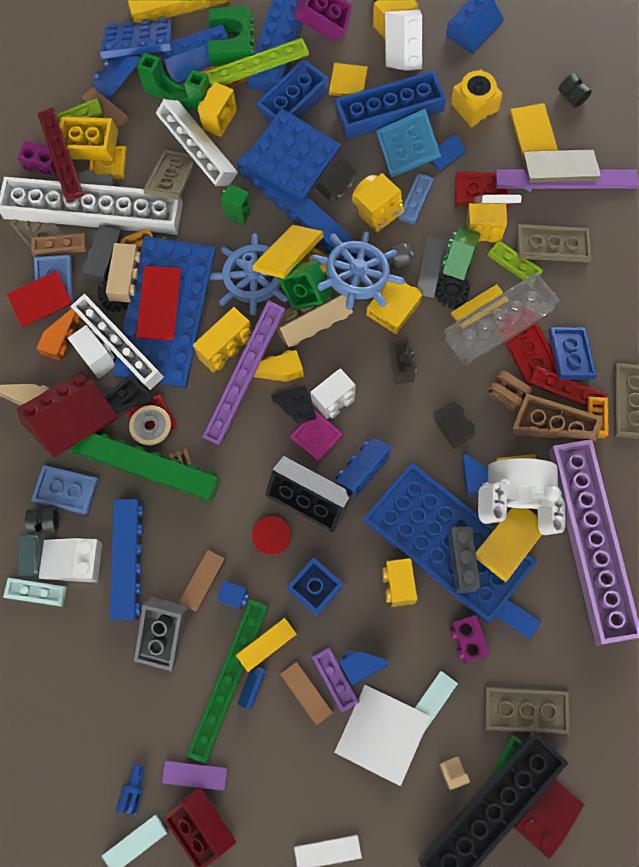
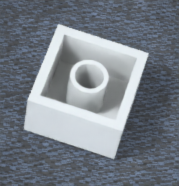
M87 325L68 338L98 379L114 368L115 363L113 360L115 356L106 343L93 330H90Z
M341 368L311 391L312 405L326 419L336 417L342 407L351 405L355 400V384Z

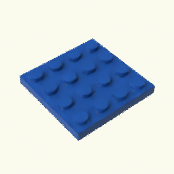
M163 17L157 19V21L146 19L142 20L141 23L129 21L123 25H117L116 23L107 25L100 50L101 58L171 51L172 19Z
M281 108L244 158L242 165L303 202L340 150L341 144Z

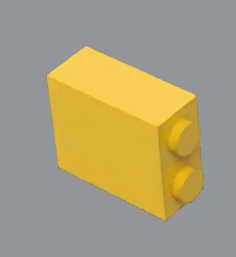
M387 281L385 288L380 292L387 302L386 306L381 307L374 298L367 307L366 315L397 335L422 302L423 294L418 288L411 287L406 282L400 285Z

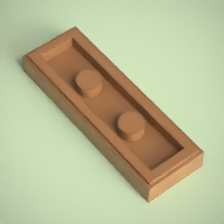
M94 87L81 97L84 103L98 98L104 112V116L101 118H112L118 130L129 121L125 113Z
M85 233L31 238V254L33 257L87 252Z
M207 550L179 603L189 606V609L198 612L226 559Z
M297 662L280 674L316 726L333 714Z

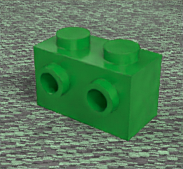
M228 185L227 189L223 190L220 196L225 218L244 225L252 211L249 193L241 187Z

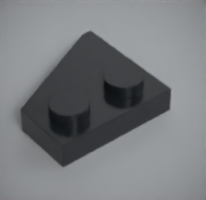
M131 375L105 397L116 414L155 400Z
M306 385L271 395L272 402L277 403L297 424L316 419Z

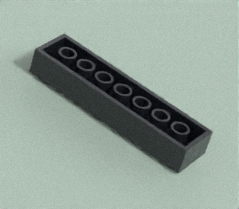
M531 731L417 859L420 866L479 867L569 763L536 731Z

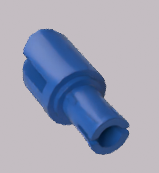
M133 764L129 781L122 786L116 812L123 811L126 814L136 815L143 793L140 785L146 767Z

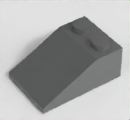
M151 597L143 604L134 662L173 671L187 623L189 606Z

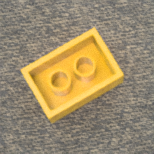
M61 118L60 125L72 159L113 161L119 130L112 118Z
M233 307L193 344L198 359L213 373L216 370L222 369L230 357H234L243 345H247L252 335L250 321Z

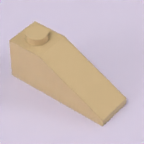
M35 384L0 385V396L21 406L50 388L45 385L37 386Z

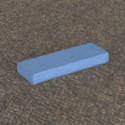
M421 173L417 174L404 203V212L398 216V220L412 225L416 224L435 178Z

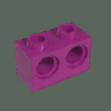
M24 141L17 157L22 168L27 171H38L44 175H55L56 169L48 146Z
M477 615L451 624L452 628H449L452 639L457 641L459 648H456L459 660H463L465 664L490 656ZM461 625H467L470 628L468 636L461 634ZM468 645L476 647L477 653L475 656L467 653Z

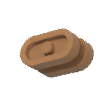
M500 371L497 375L496 380L499 384L493 382L488 388L489 396L496 401L500 400L511 411H519L523 403L521 398H525L526 393L531 395L533 392L530 386L506 371Z

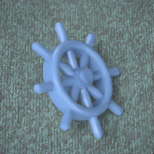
M367 231L363 232L361 241H348L344 243L341 242L336 234L332 233L330 239L336 247L332 250L329 257L315 254L311 256V261L317 260L318 263L326 265L327 280L319 283L317 289L322 291L332 286L337 292L347 297V309L353 308L355 299H368L372 297L376 299L381 307H385L387 302L380 292L385 288L387 281L400 285L405 282L404 278L389 274L388 260L395 257L397 251L393 249L383 254L378 248L368 243L370 235ZM350 253H358L357 258L354 259ZM343 256L348 263L338 261V259ZM367 256L371 258V260L365 261L364 257ZM377 265L380 271L369 268ZM335 268H339L346 271L337 274ZM368 276L379 280L373 284ZM363 282L366 287H359V283Z
M256 233L251 235V245L241 247L235 252L223 246L221 252L228 257L223 266V271L211 273L210 281L223 280L228 290V293L219 301L220 306H225L230 300L236 298L239 301L250 303L249 313L252 316L257 313L258 302L265 301L274 295L282 302L288 300L287 296L280 291L282 286L277 279L278 277H274L270 283L264 277L272 275L253 271L252 265L258 260V256H262L270 248L258 244V235ZM236 265H238L240 268L244 270L233 272ZM243 278L236 286L231 280ZM250 283V291L242 290ZM260 283L265 288L257 290V284Z

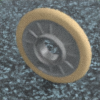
M154 405L138 409L132 415L129 423V430L134 440L148 446L162 442L168 436L171 429V420L168 413ZM148 421L155 422V427L151 430L145 428V424Z

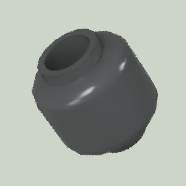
M406 242L399 243L390 248V250L395 249L397 255L389 259V262L398 269L411 265L413 259L416 258L411 244L408 245Z

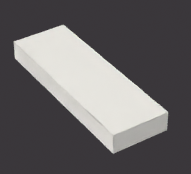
M358 834L294 847L297 867H319L362 858Z

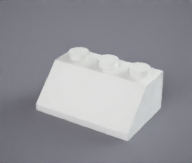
M420 10L385 12L386 67L400 70L422 69V14Z

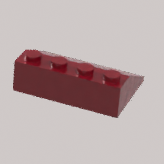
M83 371L78 372L17 408L20 423L53 458L118 419L117 414L97 386Z

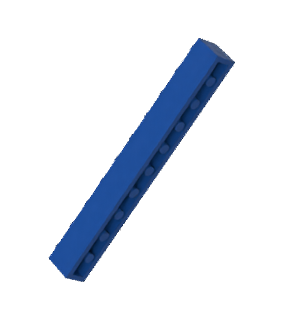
M250 150L237 160L239 175L243 178L246 177L255 189L258 188L267 200L273 201L276 208L280 211L283 210L292 222L295 221L301 227L323 231L324 237L317 244H321L329 255L336 247L330 239L332 233L336 234L342 243L357 241L307 196L302 202L243 166L242 161ZM350 253L354 259L357 258L358 253ZM343 256L338 259V261L348 263ZM365 256L364 260L369 261L371 258ZM376 265L369 269L376 270L378 266Z

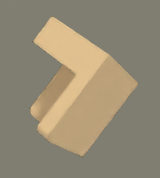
M459 757L439 763L449 790L470 783Z

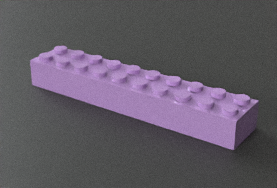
M591 439L555 445L549 451L551 462L558 466V488L561 490V497L565 502V522L595 645L639 638V620L593 441Z

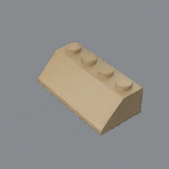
M330 286L332 293L323 304L294 310L292 306L286 308L276 331L288 347L296 346L301 340L313 337L318 331L331 327L333 323L338 320H344L353 313L352 309L346 308L347 297Z

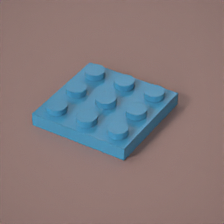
M425 109L376 130L392 178L441 157Z

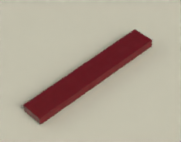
M54 107L37 113L66 201L69 202L84 196Z

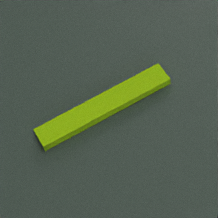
M303 38L206 71L205 74L208 75L211 87L214 82L226 85L308 56L309 51Z

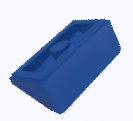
M454 134L438 146L441 157L430 162L440 172L466 153V149L457 134Z
M256 666L250 670L237 702L239 706L248 710L253 708L266 670Z

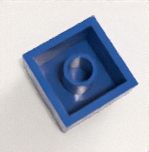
M313 557L286 588L289 593L318 617L344 588V584Z

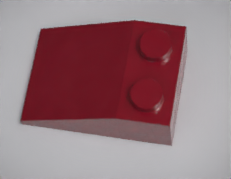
M555 779L513 828L543 856L550 860L563 843L584 804Z

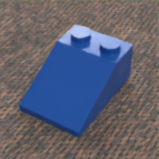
M134 56L114 57L112 60L108 58L103 64V67H105L103 72L98 71L93 77L95 82L92 86L109 99L141 59Z

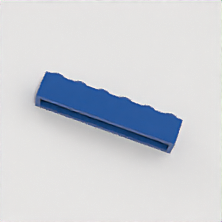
M138 499L114 500L110 620L138 621V615H141V603H138L139 595L142 594V584L139 583V575H142L140 555H143V545L140 544V536H143L144 532L143 524H141V517L144 516V506L141 505Z

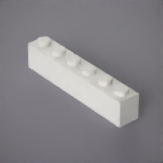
M163 99L156 112L157 116L215 186L230 185L238 173L237 170L178 100Z
M85 294L71 305L72 309L146 387L151 390L164 378Z

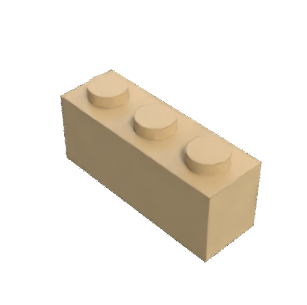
M114 243L106 287L109 301L131 303L132 296H135L136 286L134 285V279L137 280V263H140L141 253L138 252L136 245Z

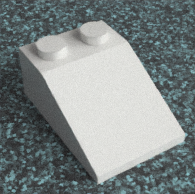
M81 538L44 540L39 579L98 583L103 543L97 539Z

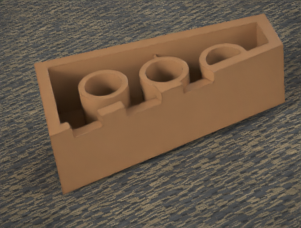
M526 393L513 426V431L515 435L582 441L592 439V441L596 442L603 425V417Z

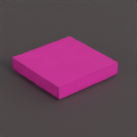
M315 410L316 419L302 423L290 435V439L318 463L344 435Z

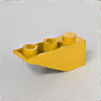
M287 350L281 355L264 358L260 362L254 377L283 382L304 377V371L297 350Z

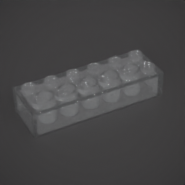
M536 272L446 328L443 332V340L465 368L556 311L560 300Z

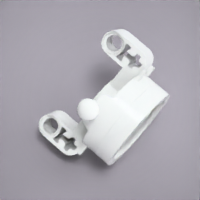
M506 459L490 463L488 465V483H483L478 493V515L480 521L484 524L505 520L507 507L533 508L538 510V529L541 534L562 533L565 530V502L561 497L562 492L558 488V466L552 462L539 459Z

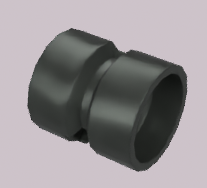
M575 73L565 78L558 88V91L564 97L568 96V101L575 108L581 106L592 93V90L585 83L582 84V79Z
M56 507L44 508L43 511L40 509H29L26 511L25 527L29 535L41 534L42 531L45 533H57L59 531L60 520Z

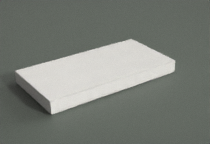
M480 195L474 198V204L521 203L520 195Z

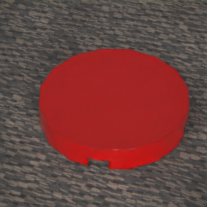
M268 516L255 524L252 531V541L256 549L262 554L278 555L285 551L290 544V528L283 519Z

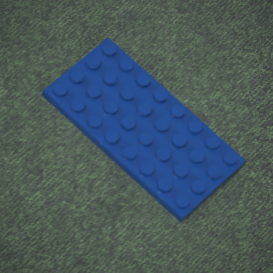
M144 236L141 259L137 266L138 277L137 280L134 279L136 292L135 296H132L131 303L128 305L122 333L164 376L157 384L187 389L195 351L193 344L197 341L216 253L215 247ZM144 266L181 268L182 270L174 341L136 338ZM117 356L113 376L127 378L131 375L135 380L140 381Z
M413 463L407 467L362 520L408 559L411 558L415 565L487 624L492 621L537 563L535 559L527 554L505 582L477 560L480 588L476 592L456 593L448 541L449 531L451 528L472 526L476 553L495 528L490 524L482 523L478 514Z

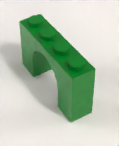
M249 6L210 8V28L222 24L226 33L238 34L237 37L229 40L209 41L210 66H223L254 55L253 13H250Z
M144 53L137 65V69L145 93L161 99L178 100L183 107L199 112L198 105L204 100L207 90L210 88L208 75L191 70L184 83L185 87L180 86L165 74L160 58Z

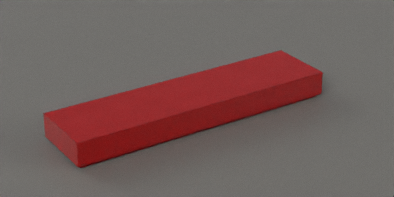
M537 365L534 367L528 383L586 408L588 397L606 398L607 396L603 392L576 381L559 380L558 374ZM593 404V407L602 408L603 405Z

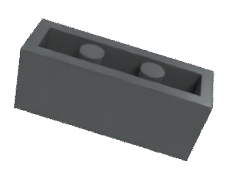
M100 225L98 231L95 232L93 245L88 250V259L82 266V273L87 281L100 284L102 281L107 282L106 278L109 275L114 243H120L124 238L120 229Z
M472 526L451 528L448 533L455 592H476L480 588Z

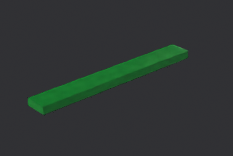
M251 599L249 600L187 757L207 764L245 669L235 655L257 639L269 606Z

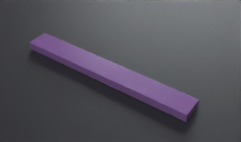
M526 170L495 171L496 189H637L639 181L637 170H599L601 174L599 181L538 183L528 182Z
M268 300L202 438L219 446L221 445L286 310L284 307Z

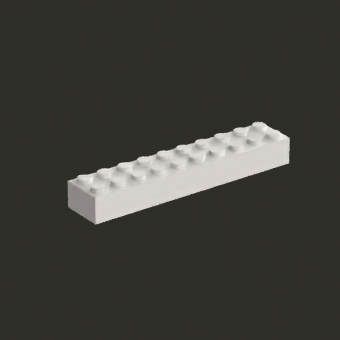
M4 177L0 192V214L4 219L39 221L42 223L52 222L55 224L96 228L103 225L120 230H149L151 233L178 235L183 206L181 197L177 200L144 194V189L81 184L84 196L67 202L61 184L58 181Z

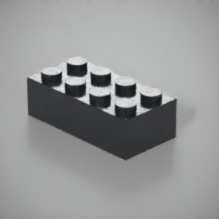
M283 456L272 470L265 496L333 533L343 519L353 493Z

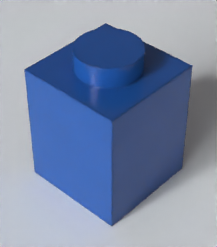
M223 581L216 600L241 610L242 606L247 605L250 595L247 594L248 590L246 588Z

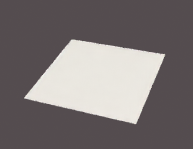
M365 685L358 699L360 702L355 705L334 753L401 786L431 716Z

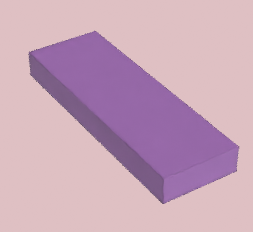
M330 647L312 657L341 713L360 702Z
M165 761L162 783L225 790L228 768Z

